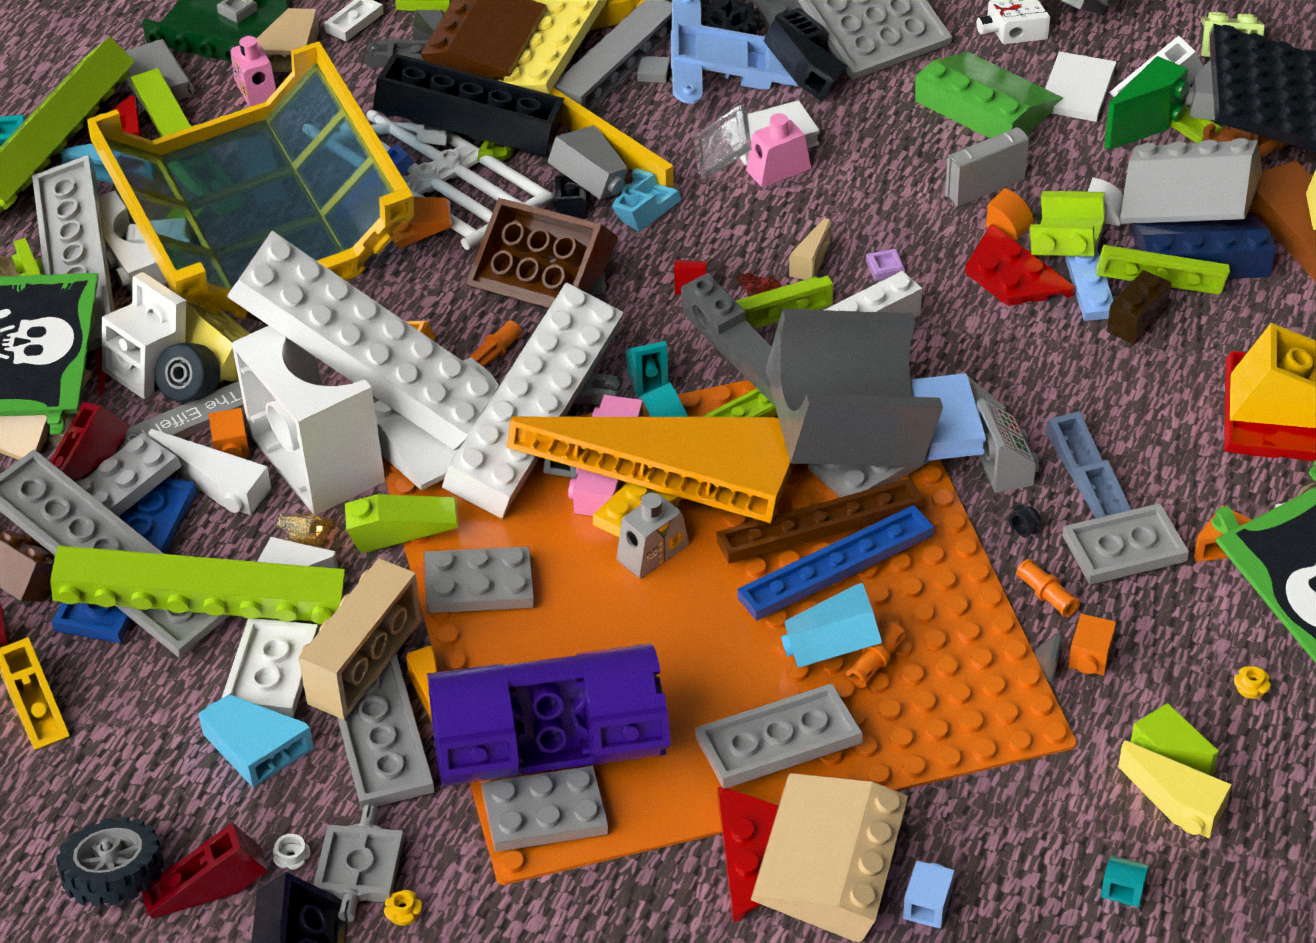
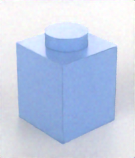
M916 860L904 898L903 919L941 929L953 892L955 870L945 868L937 863H925Z

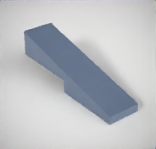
M1078 411L1050 418L1045 433L1095 518L1131 510L1109 461L1102 460L1081 412Z

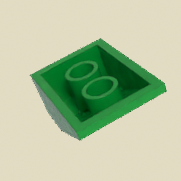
M1156 56L1109 102L1104 148L1110 150L1167 131L1171 127L1172 120L1175 122L1181 121L1186 107L1183 105L1184 97L1189 88V83L1187 82L1188 68Z

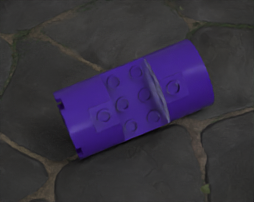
M647 643L577 653L575 656L503 665L501 663L428 673L430 709L442 787L584 765H598L667 755L666 748H669L671 745L669 716L660 677L656 676V674H660L661 670L653 644Z

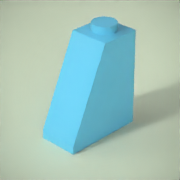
M863 583L854 585L784 621L787 634L781 636L786 656L794 655L798 668L882 643Z
M230 694L217 702L211 703L198 713L203 735L252 787L257 786L314 749L310 727L305 722Z

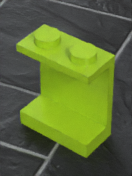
M1043 191L1041 195V224L1030 225L1031 254L1095 256L1106 222L1105 192Z

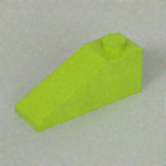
M376 494L345 503L346 530L360 553L371 552L459 528L455 497Z

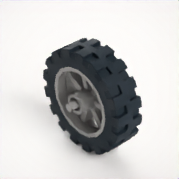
M119 817L118 820L113 821L111 818H106L96 825L93 823L87 824L81 832L75 831L72 833L67 843H62L59 848L60 854L56 856L60 879L67 896L70 898L75 897L76 902L85 905L86 902H89L92 906L96 907L102 906L103 903H110V906L121 903L120 900L126 898L132 900L138 897L139 892L142 890L146 892L153 886L152 882L161 877V868H164L162 849L155 829L150 824L145 826L144 821L140 819L130 821L129 817Z

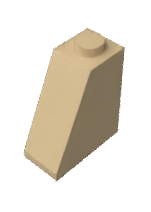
M288 8L256 38L270 61L272 72H292L291 50L317 42L319 34L317 10Z

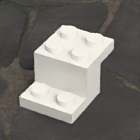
M144 272L134 275L132 304L102 317V371L143 399H147L154 394L155 367L161 352L171 345L185 343L186 300Z

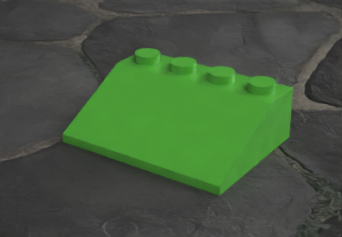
M970 52L933 60L916 75L915 80L916 102L988 138L1016 127L1028 135L1053 112L1054 106L1063 99V97Z

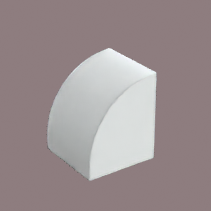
M1092 178L1088 192H1105V223L1120 226L1123 194L1113 184L1101 179Z

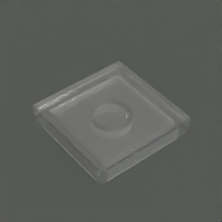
M741 105L694 135L697 172L702 179L709 178L752 150L747 110Z

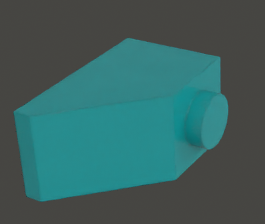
M666 341L626 350L627 374L637 398L668 383Z

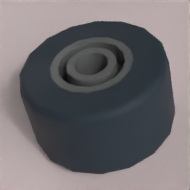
M196 343L171 345L161 352L156 362L155 378L157 386L162 394L172 401L190 402L200 400L214 393L218 386L220 378L219 362L213 351L204 345Z

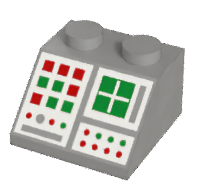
M985 398L978 399L977 410L986 436V441H983L985 452L978 456L994 493L1033 486L1035 472L1039 471V461L1036 453L1031 452L1028 447V437L1025 429H1020L1012 414Z

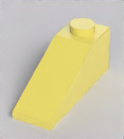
M1125 740L1121 748L1119 768L1174 824L1181 826L1187 833L1193 835L1200 834L1210 839L1227 807L1231 784Z

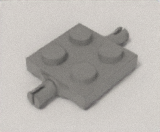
M369 805L363 807L359 824L349 826L328 825L313 885L342 900L338 917L345 922L347 917L348 922L355 919V911L359 901L385 902L387 898H390L394 890L404 844L403 830L383 829L376 826L375 823L379 809L374 805H371V809Z

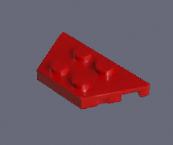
M994 224L988 227L965 265V273L1006 306L1019 305L1028 301H1046L1047 296L1064 294L1065 298L1075 295L1074 285L1036 256L1032 255Z
M718 787L717 799L733 922H738L745 918V914L762 906V904L752 901L751 897L779 806L728 788Z

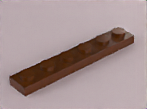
M909 478L775 515L771 523L757 520L717 531V543L730 564L874 524L913 505L919 511L924 510V499Z

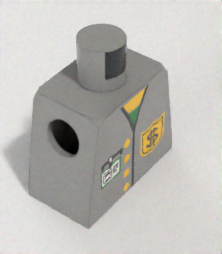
M657 493L643 495L641 505L625 515L621 521L617 561L641 579L689 545L681 511Z

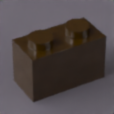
M1142 270L1111 303L1107 332L1135 345L1167 310L1171 282Z

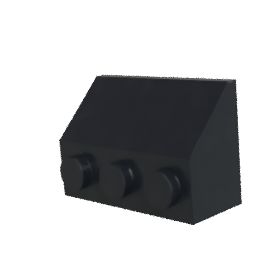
M285 871L256 893L251 943H344L346 922L338 917L342 900Z

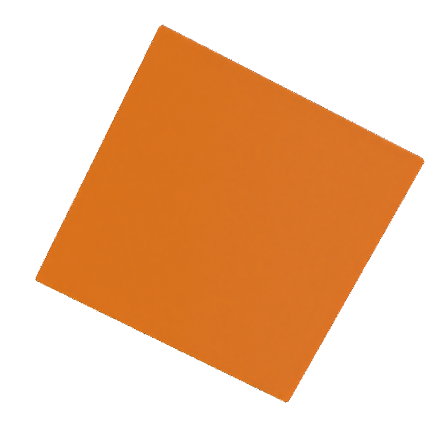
M749 380L678 394V397L688 417H702L754 390L756 387ZM643 404V417H648ZM593 412L573 417H592ZM382 457L385 482L389 495L455 497L457 501L459 528L403 543L410 571L416 573L419 604L431 646L435 650L438 672L501 663L509 665L575 656L577 653L647 643L653 644L658 657L661 672L656 674V676L660 677L669 716L671 745L669 748H666L667 755L598 765H584L470 783L495 877L500 885H508L721 834L717 789L722 787L695 738V728L831 683L860 728L862 743L729 787L728 789L779 806L786 780L790 773L871 781L892 790L901 791L1072 750L1076 747V739L940 459L932 460L898 480L902 481L910 478L923 497L924 510H920V512L934 526L932 537L756 621L738 600V588L873 524L729 564L717 543L716 532L757 521L758 519L688 499H682L679 501V507L677 508L683 514L689 545L639 579L617 561L619 537L594 526L593 516L574 513L573 499L568 497L569 484L572 478L543 473L545 458H539L509 509L501 519L442 488L444 480L420 490ZM795 464L774 516L840 497L808 469V464ZM529 546L533 608L427 613L424 552ZM860 583H863L879 634L888 622L897 623L904 629L903 633L906 634V638L901 641L890 655V662L884 668H879L864 688H859L852 684L848 679L849 676L846 675L848 669L863 654V649L798 668L794 655L786 656L781 636L787 634L784 621ZM593 766L608 823L607 835L499 852L494 851L482 795V782Z

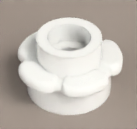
M297 834L283 835L274 845L273 854L275 857L273 861L276 866L282 869L286 867L290 870L298 869L304 865V860L310 857V847ZM290 852L295 853L294 855L288 856Z

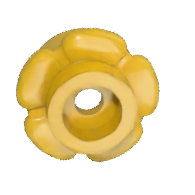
M1255 666L1241 668L1239 674H1236L1234 677V684L1238 692L1246 698H1260L1271 687V683L1268 681L1270 678L1268 673Z
M410 890L394 892L390 898L385 900L384 914L396 925L405 926L413 923L422 911V901L417 899L416 893Z

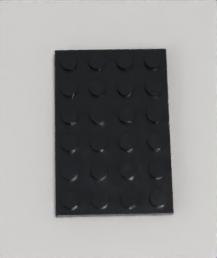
M1213 23L1209 32L1215 122L1316 152V51H1304L1294 48L1287 42H1274L1265 39L1257 33L1248 34L1238 31L1230 25L1221 26Z

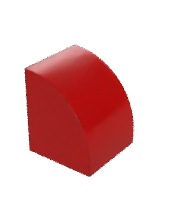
M675 260V294L681 295L682 286L709 273L708 261Z

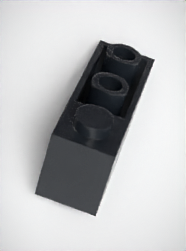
M777 17L774 19L763 40L797 85L820 101H823L837 87L848 65Z

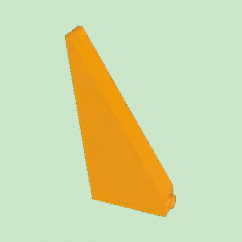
M512 416L507 441V448L768 523H771L795 466V464L790 463L779 419L774 417Z

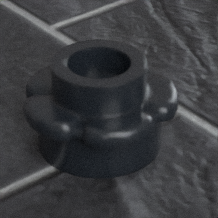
M1017 505L1014 509L1015 512L1009 516L1011 529L1023 538L1030 534L1038 533L1041 529V517L1038 511L1030 506Z

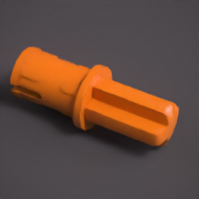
M512 320L507 321L495 334L487 335L484 339L485 343L474 351L469 358L472 357L481 366L487 367L499 355L504 356L506 349L522 336L520 326Z

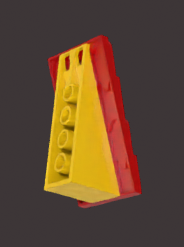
M1270 323L1248 352L1231 351L1226 357L1224 451L1251 456L1285 457L1314 462L1316 460V340Z

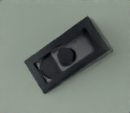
M566 175L555 177L556 212L586 219V189L574 184L563 186L569 182L576 183Z

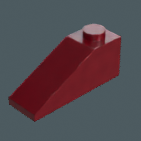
M83 402L49 462L76 482L99 466L104 460L115 454L116 450L124 443L125 434L130 425L101 405Z
M232 822L162 873L158 880L152 882L153 886L146 892L142 890L148 916L154 919L239 893L268 872L260 845Z

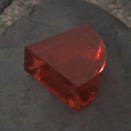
M754 273L738 275V283L749 296L781 287L780 282L770 276L767 279L754 276Z

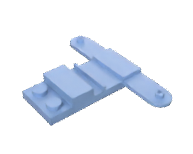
M672 0L673 95L678 100L689 104L698 103L701 100L703 94L702 70L725 73L726 79H728L729 74L740 76L741 86L756 89H770L772 82L782 85H798L764 43V36L701 25L700 0Z

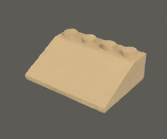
M790 773L786 780L751 900L849 940L862 942L876 921L908 796L871 781Z

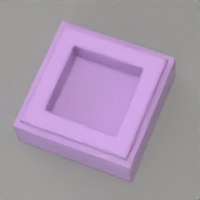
M897 249L866 254V262L874 281L887 279L901 271L905 273V268Z

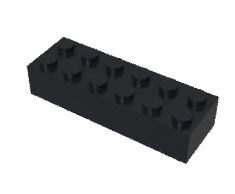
M393 53L377 78L373 110L382 112V114L389 117L397 116L409 119L415 124H427L439 127V129L446 132L465 134L475 140L484 139L495 142L501 147L510 146L525 150L531 155L546 156L559 129L564 98Z

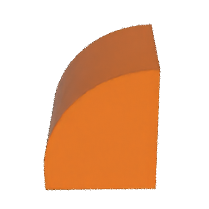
M1006 188L993 198L987 206L986 227L994 224L1012 239L1018 240L1030 228V225L1034 224L1032 212L1026 202L1016 193Z

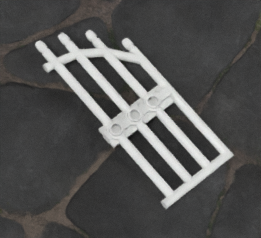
M369 110L366 114L367 118L374 123L371 127L377 136L392 134L433 160L432 162H425L420 165L414 163L408 168L407 172L410 174L402 176L414 196L424 197L422 194L437 190L488 224L493 212L445 182L446 180L460 177L496 201L499 197L537 208L552 201L555 197L548 190L493 156H482L480 161H477L480 148L454 132H447L446 142L454 146L455 149L441 152L428 143L416 142L415 135L417 134L418 124L393 122L374 110ZM347 121L341 128L343 132L335 134L319 154L329 149L360 169L368 160L344 145V143L356 139L359 141ZM307 124L304 127L305 133L314 140L323 132L314 125ZM381 141L386 151L391 149L390 146ZM480 162L534 197L523 203L468 168ZM388 187L384 191L386 195L391 193ZM451 214L453 226L450 228L465 237L461 240V244L466 250L482 242L488 224L476 230Z

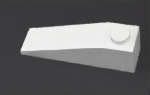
M154 429L148 432L150 439L177 456L182 466L175 472L186 480L195 482V486L231 512H242L252 515L271 489L268 467Z

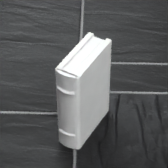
M799 100L724 120V135L745 166L748 162L752 134L757 130L770 126V117L777 113L785 114L788 120H792L804 133L807 148L819 145L817 134H819L820 130Z

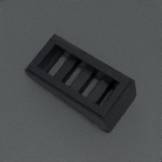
M801 8L775 15L774 19L776 17L821 48H827L828 31Z

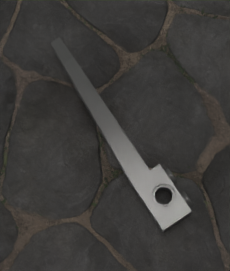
M709 273L682 286L683 314L775 406L765 369L772 346L746 321L745 310Z

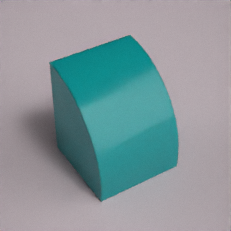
M670 382L640 396L648 417H688Z
M1110 855L1104 875L1101 898L1139 907L1149 871V864Z

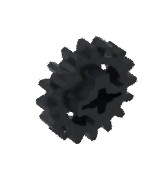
M710 0L709 6H702L701 25L756 35L757 29L760 28L759 9L754 8L753 2L745 4V0H719V2Z

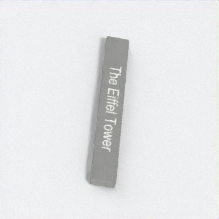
M239 381L220 388L200 400L190 401L129 427L125 434L124 443L116 450L115 454L125 447L128 441L136 438L141 433L149 437L148 432L151 429L183 439L210 427L208 413L242 408V413L245 412ZM97 466L96 468H94L92 471H90L88 474H86L85 476H83V477H82L81 479H79V480H82V479H84L85 477H87L90 473H92V472H93L95 469H97L99 466Z

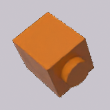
M242 408L208 413L214 449L240 458L250 457Z
M1080 614L1071 644L1068 667L1077 669L1085 674L1095 673L1104 676L1113 646L1116 622Z

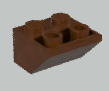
M4 530L3 533H0V588L20 601L42 602L52 593L50 580L55 556L29 534L20 535L14 531Z

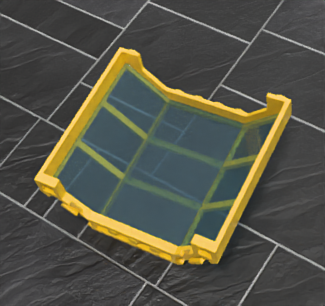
M320 41L291 50L292 73L266 102L191 126L182 131L165 135L155 140H149L122 131L120 115L117 109L87 119L90 138L168 285L173 292L186 300V304L191 301L199 303L203 309L218 313L225 310L231 312L234 317L246 318L248 311L229 299L227 295L271 231H274L346 281L359 276L366 268L363 263L373 252L379 254L393 239L391 233L401 222L407 224L414 217V195Z

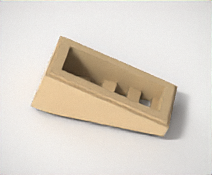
M824 218L791 253L789 257L790 277L806 280L817 276L831 244L830 219Z

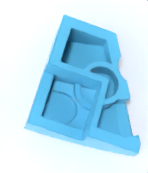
M636 168L631 173L633 177L632 183L623 186L622 194L616 198L612 207L615 214L625 224L639 232L679 203L681 197L678 190L658 184L654 173Z

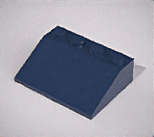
M1247 212L1245 219L1129 223L1136 250L1229 264L1230 273L1227 279L1271 276L1275 247L1269 228L1253 212Z

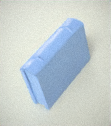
M967 373L910 379L913 397H937L941 399L943 405L925 460L984 454L983 441H986V436Z

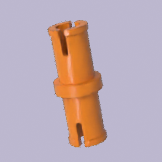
M1026 559L1019 565L1016 571L1017 577L1035 590L1037 598L1041 601L1049 602L1063 617H1070L1078 610L1080 600L1061 585V581L1057 576L1046 573L1033 559Z
M888 622L880 633L882 643L863 648L861 657L846 672L852 684L859 688L866 687L868 681L878 669L884 668L890 662V655L901 641L906 638V634L903 633L904 629L895 622Z

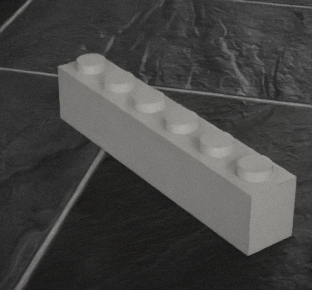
M645 0L639 4L632 13L621 20L620 24L610 33L606 34L597 45L591 48L577 63L573 64L558 79L554 88L591 111L639 66L641 56H650L671 36L672 3L665 0Z

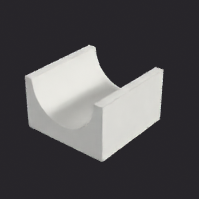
M271 326L262 328L232 342L250 437L314 516L385 482L372 387L365 379L342 386H322L317 357Z

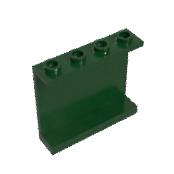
M178 0L161 22L149 19L142 21L146 43L163 39L169 49L232 63L230 50L233 47L240 46V39L246 36L259 37L288 8H293L292 0H253L257 3L258 10L239 23L218 13L217 4L223 0Z

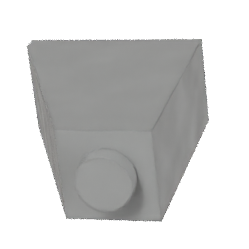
M594 125L556 136L547 161L598 199L619 194L625 184L624 178L628 169L600 130Z

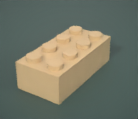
M380 558L376 560L369 570L367 569L363 572L356 587L350 594H346L343 597L336 612L330 619L328 618L322 623L319 633L300 652L299 664L307 705L340 719H346L421 622L415 572Z

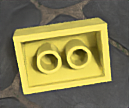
M190 301L186 304L185 343L201 344L213 351L220 367L219 383H223L224 380L230 382L239 381L232 342L251 333L223 310L220 313L201 308L199 303Z

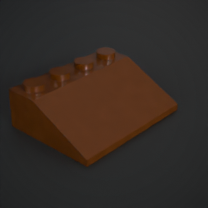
M452 0L421 52L423 61L487 78L509 77L545 15L547 6L534 0Z
M498 197L466 285L549 309L566 282L586 293L589 292L608 266L618 236L599 223Z

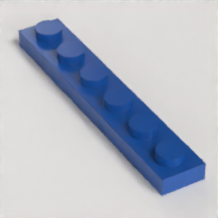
M913 505L738 588L737 598L753 618L758 621L932 537L934 526Z

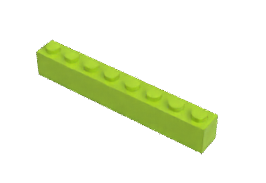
M57 545L50 582L53 601H60L65 604L85 603L97 604L102 607L122 606L134 607L138 610L159 609L170 610L175 613L196 612L206 613L211 616L233 615L248 619L270 618L284 622L307 621L322 625L326 619H330L336 612L343 599L345 569Z

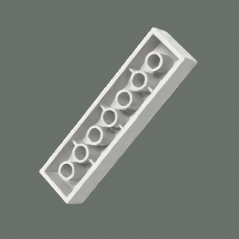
M271 231L227 295L229 299L353 383L365 379L372 387L374 397L452 450H455L466 439L498 387L496 383L274 231Z
M566 282L450 462L442 488L502 519L540 458L507 448L509 425L512 416L565 417L614 338L624 312Z

